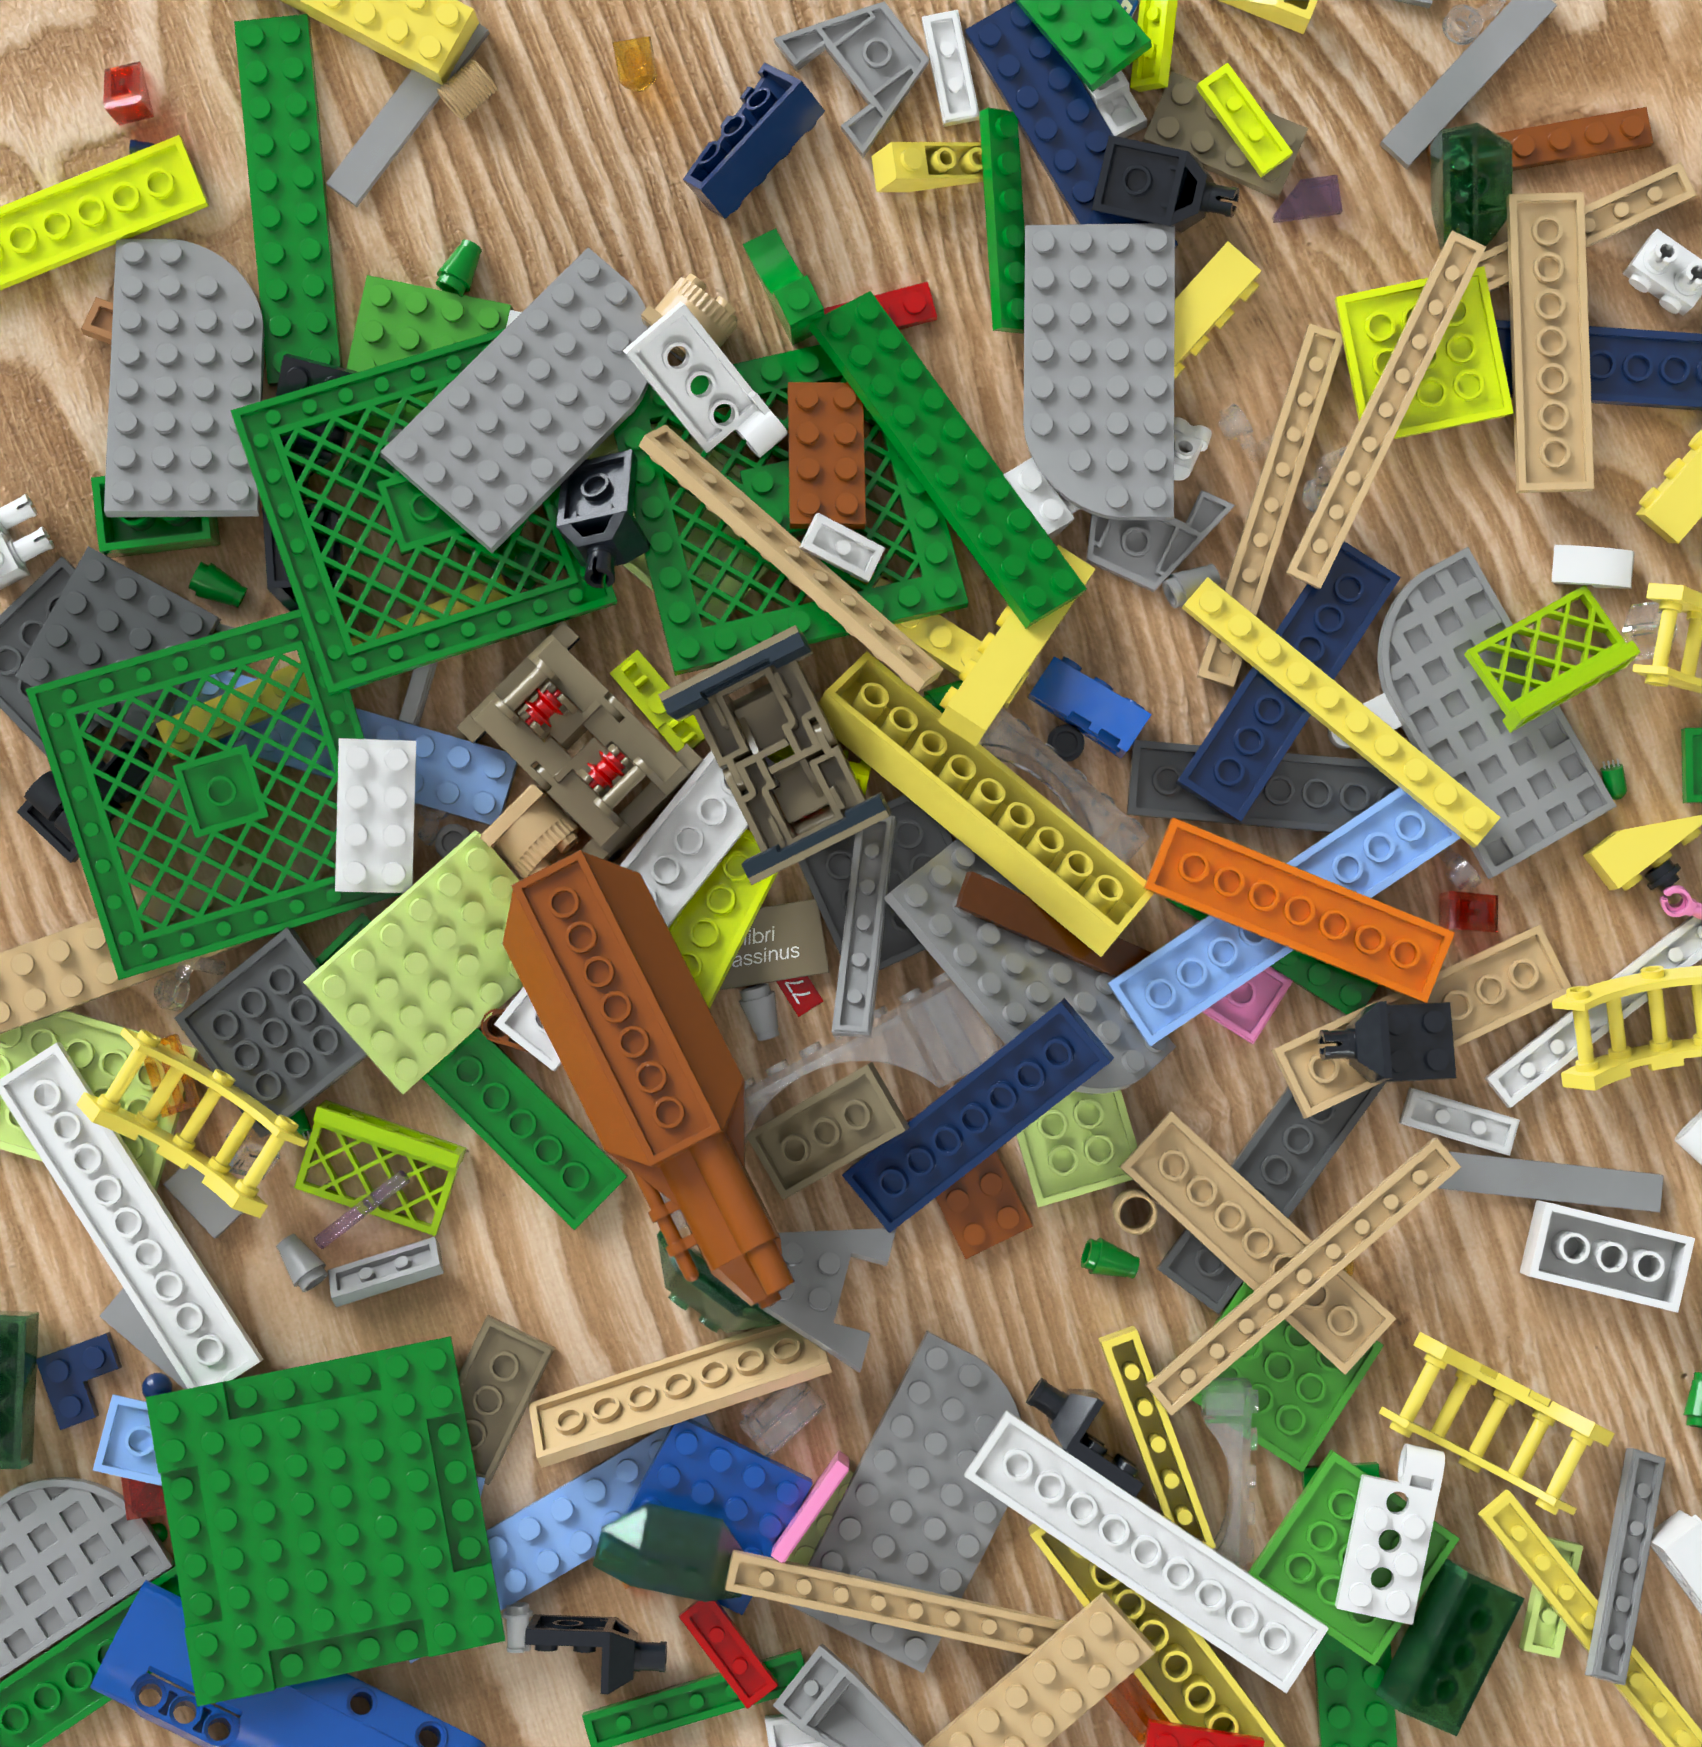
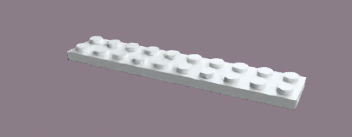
M712 751L709 752L620 865L643 876L668 928L749 827L726 782L723 769L719 767ZM765 757L769 767L775 764L769 758ZM775 777V779H776V781H777V783H778V786L775 787V788H773V789H771L772 792H773V790H775V789H777V788L780 787V784H779V782H778V780H777L776 777ZM747 789L743 791L744 794L749 793ZM523 987L494 1025L555 1072L561 1065V1061Z
M55 1043L0 1079V1095L186 1387L189 1389L233 1380L264 1359L120 1134L93 1123L76 1105L84 1092L95 1095L62 1043Z
M1007 1410L964 1473L967 1479L1286 1694L1329 1629L1327 1625L1138 1498L1064 1451L1061 1446Z

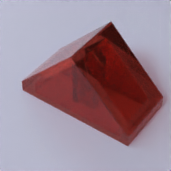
M140 61L105 69L103 104L105 110L118 126L154 117Z
M1460 891L1440 893L1439 926L1450 931L1498 933V895Z
M121 1477L127 1520L167 1514L162 1486Z

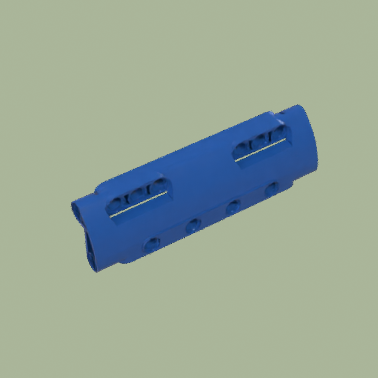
M147 1580L143 1583L90 1686L91 1689L133 1709L140 1717L201 1747H423L419 1742V1733L426 1730L432 1731L436 1735L438 1740L437 1747H486L476 1737L347 1673L215 1703L241 1716L240 1718L212 1704L197 1707L195 1696L147 1673L150 1671L195 1693L184 1631L186 1626L181 1597ZM146 1689H154L161 1696V1701L152 1707L145 1706L139 1700L141 1692ZM355 1697L365 1698L370 1705V1711L363 1715L356 1714L351 1709V1699ZM180 1706H188L193 1709L195 1718L190 1723L182 1724L176 1721L173 1712ZM218 1722L223 1723L229 1730V1736L222 1741L213 1740L208 1734L210 1725Z

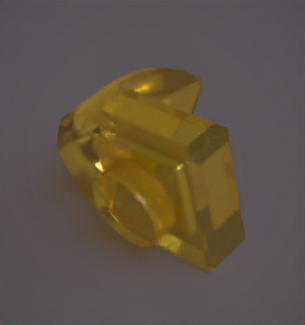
M651 36L612 42L620 84L635 92H642L648 89L657 79Z

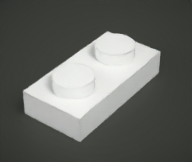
M820 513L815 514L799 547L801 550L865 583L870 581L885 547Z

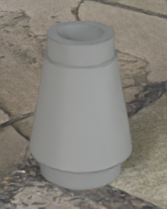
M1213 564L1170 574L1169 579L1162 583L1163 591L1169 604L1173 608L1183 607L1207 577L1219 585L1221 579L1216 567Z
M769 983L757 984L741 990L742 999L739 1003L757 1036V1040L763 1041L778 1036L775 991L770 990Z
M296 1234L286 1237L276 1246L294 1287L299 1286L303 1292H306L320 1284L328 1276L324 1269L326 1264L298 1239Z

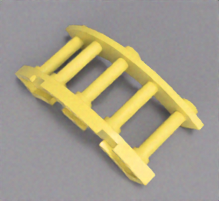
M1649 583L1646 598L1658 603L1659 610L1662 611L1652 666L1634 664L1632 672L1646 677L1645 683L1659 687H1668L1670 685L1702 694V679L1695 677L1702 642V593L1685 585ZM1683 612L1687 613L1686 620L1690 622L1681 671L1679 672L1668 667L1677 613Z
M1647 966L1642 968L1639 974L1619 977L1590 986L1570 987L1566 990L1565 995L1553 1000L1552 1008L1573 1011L1579 1058L1575 1062L1576 1066L1561 1073L1563 1087L1596 1091L1615 1081L1630 1077V1069L1648 1065V1068L1654 1071L1684 1066V1058L1702 1057V966L1664 969L1662 966ZM1691 985L1696 1034L1691 1039L1672 1041V1038L1668 1037L1662 988ZM1647 991L1653 1039L1649 1041L1648 1045L1631 1048L1626 1044L1621 997ZM1606 1002L1611 1048L1608 1049V1054L1594 1058L1588 1010Z
M123 1028L120 1034L134 1048L106 1094H101L98 1098L84 1092L76 1105L95 1124L115 1131L134 1141L140 1135L159 1145L156 1153L182 1169H187L191 1165L204 1174L205 1177L202 1183L216 1193L232 1209L261 1218L268 1205L257 1195L259 1192L257 1186L285 1141L303 1148L308 1141L296 1131L299 1125L284 1115H276L262 1103L233 1085L236 1080L228 1073L219 1069H215L214 1072L210 1071L184 1055L160 1044L161 1040L147 1030L141 1029L139 1033ZM148 1055L169 1065L170 1068L145 1109L138 1111L135 1115L121 1108L119 1101ZM185 1073L209 1088L182 1132L176 1133L174 1136L158 1127L156 1118ZM223 1096L244 1110L217 1156L208 1158L194 1148L196 1145L194 1140L219 1099ZM257 1120L272 1134L245 1178L237 1179L229 1172L231 1169L229 1164Z
M1420 1332L1413 1345L1427 1352L1424 1360L1427 1362L1400 1415L1381 1407L1379 1414L1392 1420L1389 1428L1408 1438L1414 1432L1460 1455L1461 1458L1458 1463L1477 1473L1483 1467L1538 1497L1535 1504L1554 1515L1561 1509L1574 1516L1577 1508L1560 1500L1586 1446L1591 1447L1595 1440L1608 1447L1615 1433ZM1447 1364H1450L1457 1368L1455 1376L1458 1378L1430 1431L1415 1423L1414 1420L1440 1369L1445 1370ZM1478 1380H1481L1496 1388L1493 1393L1495 1399L1470 1449L1467 1450L1446 1439L1445 1436L1471 1385L1476 1386ZM1517 1399L1535 1409L1532 1414L1535 1419L1509 1471L1484 1459L1483 1456L1509 1404L1513 1406ZM1557 1420L1573 1429L1570 1434L1573 1439L1547 1490L1544 1491L1522 1478L1548 1426L1553 1427Z

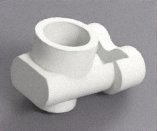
M1174 417V480L1177 481L1184 480L1190 475L1200 452L1208 448L1212 436L1209 428L1202 425L1192 426L1180 417Z

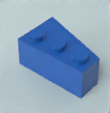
M1054 656L1028 698L1068 725L1076 727L1083 735L1121 759L1127 753L1152 714L1145 711L1135 701L1113 692V688L1097 677L1092 679L1080 672L1082 668L1071 659L1063 656L1060 660Z

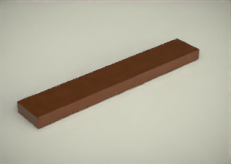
M973 871L966 873L958 895L957 904L954 906L1010 933L1047 947L1048 950L1114 978L1151 954V952L1117 938L1104 955L1100 957L1028 896Z

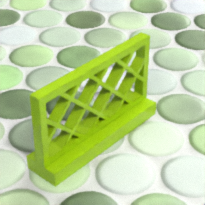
M1584 585L1468 649L1464 655L1506 715L1502 722L1511 733L1626 668L1641 651L1633 640L1628 643L1625 642L1587 586ZM1581 599L1589 611L1587 620L1569 615L1572 602ZM1546 617L1560 621L1558 636L1541 632V620ZM1567 623L1586 628L1583 643L1565 638ZM1534 624L1533 629L1527 628ZM1592 631L1604 633L1612 646L1603 649L1590 645ZM1519 634L1531 638L1529 653L1510 648L1513 635ZM1538 640L1556 645L1554 660L1535 655ZM1563 647L1582 652L1580 664L1575 666L1561 662ZM1486 650L1502 654L1499 669L1486 666L1479 654ZM1508 656L1527 661L1525 676L1506 671ZM1534 663L1552 668L1550 681L1543 682L1531 678ZM1559 670L1564 671V673L1558 676ZM1504 680L1523 685L1520 698L1512 702L1503 691ZM1529 687L1536 688L1529 692Z
M328 1100L317 1106L313 1118L315 1122L294 1188L436 1236L459 1165L463 1161L467 1148ZM322 1128L335 1132L342 1147L326 1154L319 1142ZM346 1136L356 1140L349 1143ZM361 1142L370 1144L378 1157L363 1166L360 1165L351 1148ZM382 1149H385V1150H388V1151H391V1152H389V1153H387V1154L384 1155ZM316 1150L319 1158L313 1160V1156ZM345 1151L355 1170L337 1177L328 1158ZM400 1154L407 1157L413 1170L396 1178L387 1159ZM417 1161H420V1162H423V1163H426V1164L420 1167V1166L418 1165ZM320 1162L323 1163L331 1179L330 1182L322 1186L306 1181L310 1167ZM381 1163L390 1182L373 1190L364 1170ZM432 1166L448 1171L444 1185L434 1190H431L422 1172ZM357 1174L367 1193L354 1198L346 1194L341 1182ZM416 1175L425 1194L408 1201L399 1183ZM334 1185L337 1192L328 1188ZM393 1186L402 1203L401 1206L393 1210L383 1208L376 1196L377 1193ZM442 1191L438 1202L435 1197V1194ZM370 1198L372 1203L363 1200ZM428 1198L435 1211L432 1224L417 1219L411 1206ZM405 1209L407 1215H404V1214H401V1213H398V1212H400V1211H402V1210Z

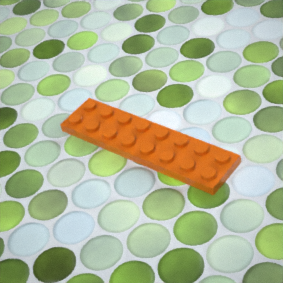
M1171 818L1143 888L1422 1003L1428 1002L1455 934L1453 931L1176 818Z

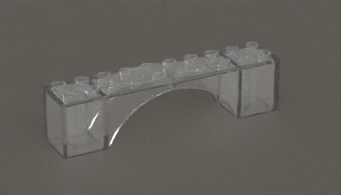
M943 973L931 980L935 987L922 993L919 987L899 997L898 999L902 1005L888 1011L886 1005L875 1010L871 1038L833 1035L835 1041L825 1047H822L818 1041L799 1051L801 1060L789 1065L785 1059L766 1069L765 1071L768 1075L766 1079L756 1083L753 1077L746 1080L745 1146L748 1140V1133L752 1131L757 1119L776 1095L790 1083L816 1069L849 1061L882 1062L910 1070L926 1078L940 1089L973 1071L1002 1048L1003 1044L995 1031L950 977ZM660 1192L664 1203L671 1201ZM680 1210L671 1214L678 1231L687 1226Z

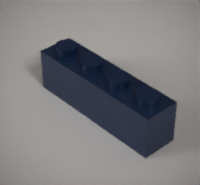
M764 63L758 71L761 79L755 88L747 87L741 95L740 99L743 105L736 115H727L720 125L721 136L718 141H712L706 145L683 178L684 182L705 207L724 219L741 206L742 201L756 186L763 183L772 168L789 155L792 147L805 133L814 128L817 120L825 112L801 80L767 63Z

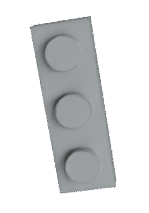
M436 1237L328 1270L330 1294L335 1307L444 1274L440 1245Z

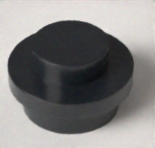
M1060 725L1054 728L1047 739L1049 753L1053 758L1061 762H1070L1077 759L1084 749V737L1080 730L1072 725Z
M1668 859L1657 868L1650 869L1644 875L1649 882L1647 887L1650 890L1658 887L1662 892L1666 887L1672 886L1680 879L1676 874L1681 869L1678 863L1673 864Z

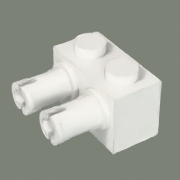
M1656 229L1648 237L1623 272V275L1629 278V283L1635 289L1643 293H1651L1659 299V304L1665 310L1673 314L1679 313L1684 316L1694 307L1702 295V259L1659 229Z
M1033 458L1028 459L1004 474L1009 484L1051 539L1060 534L1075 519L1072 514L1080 508L1065 500L1061 495H1058L1043 477Z
M27 494L0 508V590L30 575L26 567V561L54 548L52 540H48L50 536L44 527H40L35 532L15 542L13 541L9 529L38 515L36 508H32L34 504Z

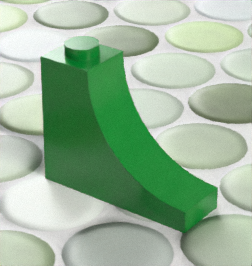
M775 228L744 243L743 248L792 346L813 336L809 327L812 321L824 316V308L808 276H803L790 256L777 229Z

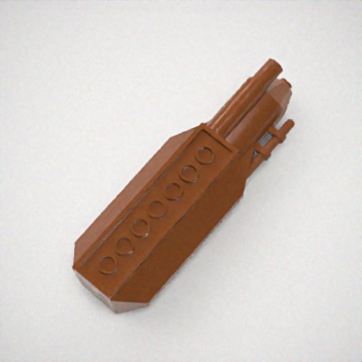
M579 850L511 885L513 893L502 944L604 1150L632 1171L651 1209L648 1214L653 1223L657 1222L668 1244L665 1249L669 1257L675 1258L684 1278L689 1282H694L698 1279L699 1272L688 1250L697 1245L711 1274L750 1306L758 1303L761 1309L773 1306L782 1299L779 1292L794 1283L795 1280L782 1256L780 1235L745 1168V1079L643 876L638 872ZM660 1192L671 1201L664 1203ZM680 1210L691 1232L690 1235L684 1238L681 1237L671 1217V1214Z

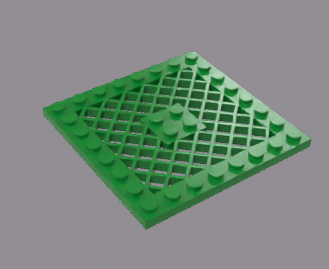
M506 328L230 410L329 696L617 604L618 600L612 585L607 587L605 584L606 574L603 579V588H594L585 582L584 574L586 568L580 566L556 527L560 486L542 503L547 520L532 513L507 538L510 542L502 556L496 552L491 553L480 543L478 544L465 538L464 536L470 534L396 469L392 473L376 465L381 455L380 451L390 443L388 440L394 428L397 427L403 430L409 424L400 419L406 405L408 404L422 411L428 404L416 397L435 392L433 400ZM399 403L394 415L379 409ZM363 414L357 426L343 420ZM371 415L389 423L382 438L364 430ZM327 424L321 437L307 431ZM335 426L353 434L345 449L328 441ZM290 436L284 448L281 438ZM299 437L316 445L309 460L291 452ZM359 438L377 446L370 461L352 453ZM323 449L341 457L333 472L316 464ZM289 461L304 468L297 483ZM347 461L365 469L358 484L340 476ZM311 472L329 480L321 495L304 487ZM371 473L386 479L377 482V489L380 495L364 488ZM335 484L353 492L346 507L328 499ZM301 496L317 503L309 518ZM359 496L377 504L370 519L352 511ZM323 507L341 515L334 530L316 523ZM383 508L392 530L376 523ZM347 519L365 527L358 543L340 534ZM527 521L546 529L539 544L520 536ZM372 530L390 539L382 554L364 546ZM313 531L329 538L322 553L319 550ZM551 532L559 555L544 548ZM449 541L443 555L429 549V547ZM335 542L353 550L346 566L328 558ZM396 543L401 556L413 553L407 566L388 558ZM456 543L474 551L467 567L449 559ZM515 544L534 552L527 568L508 559ZM360 554L378 562L370 578L352 569ZM420 554L438 562L431 578L412 570ZM480 555L498 563L491 579L473 570ZM540 555L558 564L551 579L532 571ZM384 565L402 574L395 589L377 582ZM325 566L342 573L334 589ZM444 566L462 574L455 590L437 582ZM504 566L523 575L515 591L497 582ZM564 568L568 578L557 581ZM348 577L366 585L358 601L340 593ZM408 577L426 585L419 602L401 593ZM468 578L487 586L479 602L461 594ZM528 578L543 585L522 592ZM372 589L390 597L383 613L364 605ZM432 589L451 598L443 613L425 605ZM492 590L507 596L506 598L486 604ZM338 601L354 608L346 624ZM396 601L415 609L407 625L389 617ZM457 601L471 608L450 615ZM360 612L378 620L371 636L352 628ZM420 613L436 619L414 627ZM384 624L399 630V632L378 638ZM350 636L363 643L353 646Z
M821 345L733 364L761 399L768 398L765 404L769 409L772 408L776 400L788 405V382L848 383ZM699 375L692 380L690 387L693 394L700 395L707 390L709 386L707 376ZM649 384L642 401L635 411L613 434L618 452L632 449L638 459L633 513L650 543V550L644 553L674 675L677 676L711 668L794 625L804 633L809 644L850 635L828 612L820 609L815 601L802 604L807 596L803 590H801L794 602L778 594V591L785 580H788V577L772 563L766 561L760 553L746 546L747 541L744 538H740L738 541L724 533L723 531L728 524L722 519L716 528L701 520L700 518L707 509L703 502L700 503L694 514L678 506L686 492L695 498L697 497L689 490L683 488L677 482V479L661 467V465L653 462L650 456L639 447V444L644 435L652 432L651 424L658 422L659 424L655 430L670 424L684 432L681 438L686 443L692 436ZM721 404L716 409L729 407L730 405ZM731 408L726 416L714 410L715 422H726L731 416ZM863 409L864 421L874 426L867 438H864V455L868 451L883 460L876 473L865 467V479L870 481L865 488L866 508L879 515L871 529L865 526V529L852 530L885 547L889 551L881 564H877L874 570L875 573L868 585L863 584L851 577L850 574L837 569L825 561H821L894 625L967 608L969 602L945 516L869 411ZM788 416L785 421L778 418L788 431ZM880 430L886 450L872 443ZM741 439L735 450L721 442L708 453L703 450L701 456L706 460L713 450L729 458L720 473L793 537L806 535L808 529H790L788 452L778 447L781 441L765 453L758 463L741 455L747 447L746 439ZM772 455L783 460L782 462L766 465ZM736 463L747 469L740 471L741 483L728 476ZM889 464L895 484L882 477ZM665 480L679 488L671 501ZM876 485L893 494L885 507L869 499ZM898 499L901 503L904 518L891 512ZM674 515L688 522L680 536ZM885 520L902 529L894 542L878 533ZM695 527L710 535L703 549L686 541ZM908 533L914 553L900 546ZM717 540L733 548L725 563L709 554ZM683 550L697 557L689 571ZM740 553L756 562L748 576L732 567ZM895 554L912 563L904 577L887 568ZM703 562L720 570L712 584L695 576ZM763 566L779 575L771 589L755 580ZM918 568L920 577L911 579ZM726 575L742 583L734 598L718 589ZM881 576L894 582L874 588ZM692 584L706 592L698 606ZM749 588L766 597L757 611L741 602ZM712 597L729 605L721 619L704 611ZM772 601L784 607V609L765 613ZM735 610L748 616L729 621ZM701 619L711 626L702 627Z
M299 610L26 689L118 980L277 933L287 927L293 928L403 894L335 891V875L314 881L323 864L336 870V863L328 859L327 856L336 841L337 828L333 832L316 823V820L325 804L337 810V803L328 798L338 781L339 738H365L350 690L329 696ZM297 650L301 664L283 654ZM274 657L265 675L247 666L248 664ZM280 659L299 669L289 687L271 678ZM237 668L229 685L211 677V675ZM243 670L262 679L253 698L234 689ZM303 673L305 674L312 700L294 691ZM200 679L192 696L173 687ZM207 681L225 690L216 709L197 700ZM267 683L286 692L277 711L258 702ZM163 690L154 707L136 698ZM170 692L188 701L179 720L160 710ZM230 694L249 703L240 722L221 712ZM291 696L310 705L301 723L282 714ZM126 700L117 718L99 709ZM133 703L151 712L142 730L123 721ZM194 705L212 714L203 733L184 723ZM254 707L273 716L264 735L245 725ZM314 710H316L324 736L306 727ZM88 712L80 727L77 714ZM95 714L114 723L105 741L86 732ZM157 716L175 725L166 743L147 734ZM218 717L236 726L227 745L208 736ZM279 719L297 728L288 747L269 738ZM120 727L138 736L129 754L110 745ZM181 728L199 737L190 756L172 747ZM242 730L260 739L252 757L247 744L233 748ZM302 732L321 741L312 760L293 750ZM84 738L101 747L93 763L91 762ZM144 739L162 748L153 767L135 758ZM205 741L224 750L197 758ZM266 743L285 752L276 770L257 762ZM326 745L335 772L317 763ZM107 750L125 759L116 778L98 769ZM168 752L187 761L172 766L176 779L159 770ZM290 755L309 765L299 783L280 774ZM131 763L150 772L141 790L122 781ZM254 767L272 776L263 793ZM314 768L332 777L323 796L304 786ZM96 775L113 783L105 799H103ZM155 776L174 785L165 803L146 794ZM277 779L296 788L287 806L268 797ZM118 787L137 796L128 814L109 805ZM179 789L188 815L171 807ZM301 791L320 801L311 819L292 810ZM143 799L161 808L152 827L134 818ZM266 803L283 812L274 830L255 821L269 817ZM108 812L124 819L116 836ZM167 812L186 821L177 839L158 830ZM288 815L307 824L298 843L279 833ZM130 823L149 832L140 850L121 841ZM247 823L237 841L219 832ZM190 826L195 838L209 835L201 852L182 843ZM252 826L270 835L262 853L243 844ZM312 827L331 837L322 855L303 846ZM154 835L173 845L164 863L145 854ZM215 837L234 846L225 864L206 855ZM275 839L295 848L285 866L267 857ZM119 848L136 856L128 872H126ZM178 848L197 857L188 875L169 866ZM239 850L258 859L249 877L230 868ZM299 851L318 860L310 878L290 869ZM141 860L160 868L151 886L132 877ZM202 861L221 870L212 888L193 879ZM263 862L282 871L273 890L254 880ZM165 872L184 881L175 899L157 890ZM226 873L245 882L236 900L217 891ZM287 875L305 883L278 892ZM131 884L147 892L139 909ZM190 884L208 893L200 911L181 902ZM250 886L268 894L267 896L241 903ZM153 895L171 904L163 922L144 913ZM214 897L231 905L230 907L205 914ZM177 908L194 916V918L168 925ZM142 920L157 927V929L146 932Z

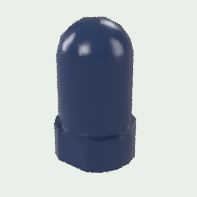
M131 139L129 153H135L155 144Z

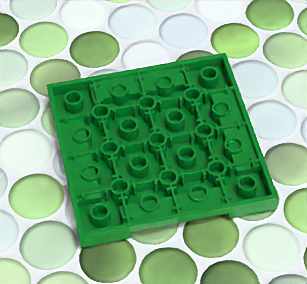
M452 1336L146 1397L158 1474L161 1476L186 1626L184 1631L197 1707L274 1691L276 1688L506 1641Z

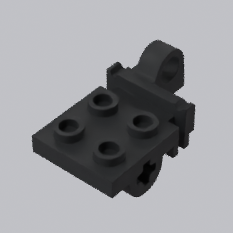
M125 742L120 750L129 754L135 742ZM87 746L91 762L93 763L97 754ZM140 747L135 758L153 767L154 764L149 760V754ZM115 754L107 764L102 760L98 769L116 778L125 759ZM131 763L122 781L138 789L150 772ZM49 771L30 786L24 796L26 801L17 813L70 863L76 862L79 859V854L53 773ZM96 775L103 799H105L113 783ZM118 787L109 805L121 810L123 807L119 803L130 802L136 795ZM108 812L110 821H112L116 815Z

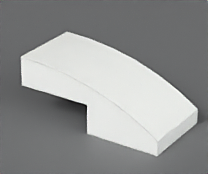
M1122 70L1093 92L1083 82L1113 136L1126 138L1147 127V118L1131 94L1129 82Z
M1554 545L1551 582L1553 584L1592 585L1594 588L1632 589L1634 551L1591 546Z

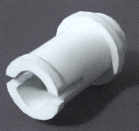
M515 1602L512 1605H506V1611L503 1612V1618L507 1619V1652L524 1653L531 1650V1645H525L526 1628L529 1624V1618L533 1616V1611L529 1609V1603Z

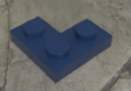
M110 1332L35 1359L59 1429L63 1430L99 1416L87 1380L122 1368Z

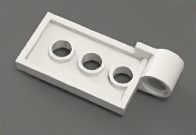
M680 301L623 350L706 453L735 430L743 440H747L746 444L761 458L788 435V431L760 396L752 390L683 302ZM676 346L684 347L686 351L684 362L678 366L669 365L667 360L669 351ZM699 375L707 376L709 381L707 390L700 395L693 394L690 387L692 380ZM729 404L731 407L730 418L723 423L715 422L713 414L717 406Z
M1404 1444L1398 1465V1481L1365 1474L1361 1475L1335 1602L1337 1609L1413 1625L1444 1473L1445 1453L1443 1451ZM1394 1492H1402L1407 1498L1405 1508L1399 1512L1388 1510L1386 1505L1388 1496ZM1385 1530H1395L1399 1534V1543L1391 1550L1382 1549L1379 1545V1537ZM1384 1567L1391 1571L1392 1578L1390 1583L1381 1588L1372 1585V1573L1377 1568Z

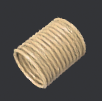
M470 59V62H467L465 66L460 68V71H457L452 78H449V81H446V83H443V86H440V89H437L441 99L461 120L468 118L470 113L475 111V108L478 109V106H481L483 101H486V99H489V96L498 91L495 82L474 59Z
M1139 1189L1122 1191L1116 1196L1112 1204L1114 1219L1124 1231L1130 1234L1141 1235L1146 1233L1156 1223V1205L1145 1192ZM1141 1197L1147 1200L1149 1205L1147 1218L1141 1224L1135 1226L1123 1223L1120 1218L1122 1205L1128 1199Z

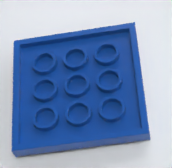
M692 1419L671 1425L608 1544V1550L701 1596L711 1591L720 1605L743 1615L753 1596L726 1591L724 1588L733 1549L773 1558L771 1556L773 1545L800 1509L813 1481L811 1478Z

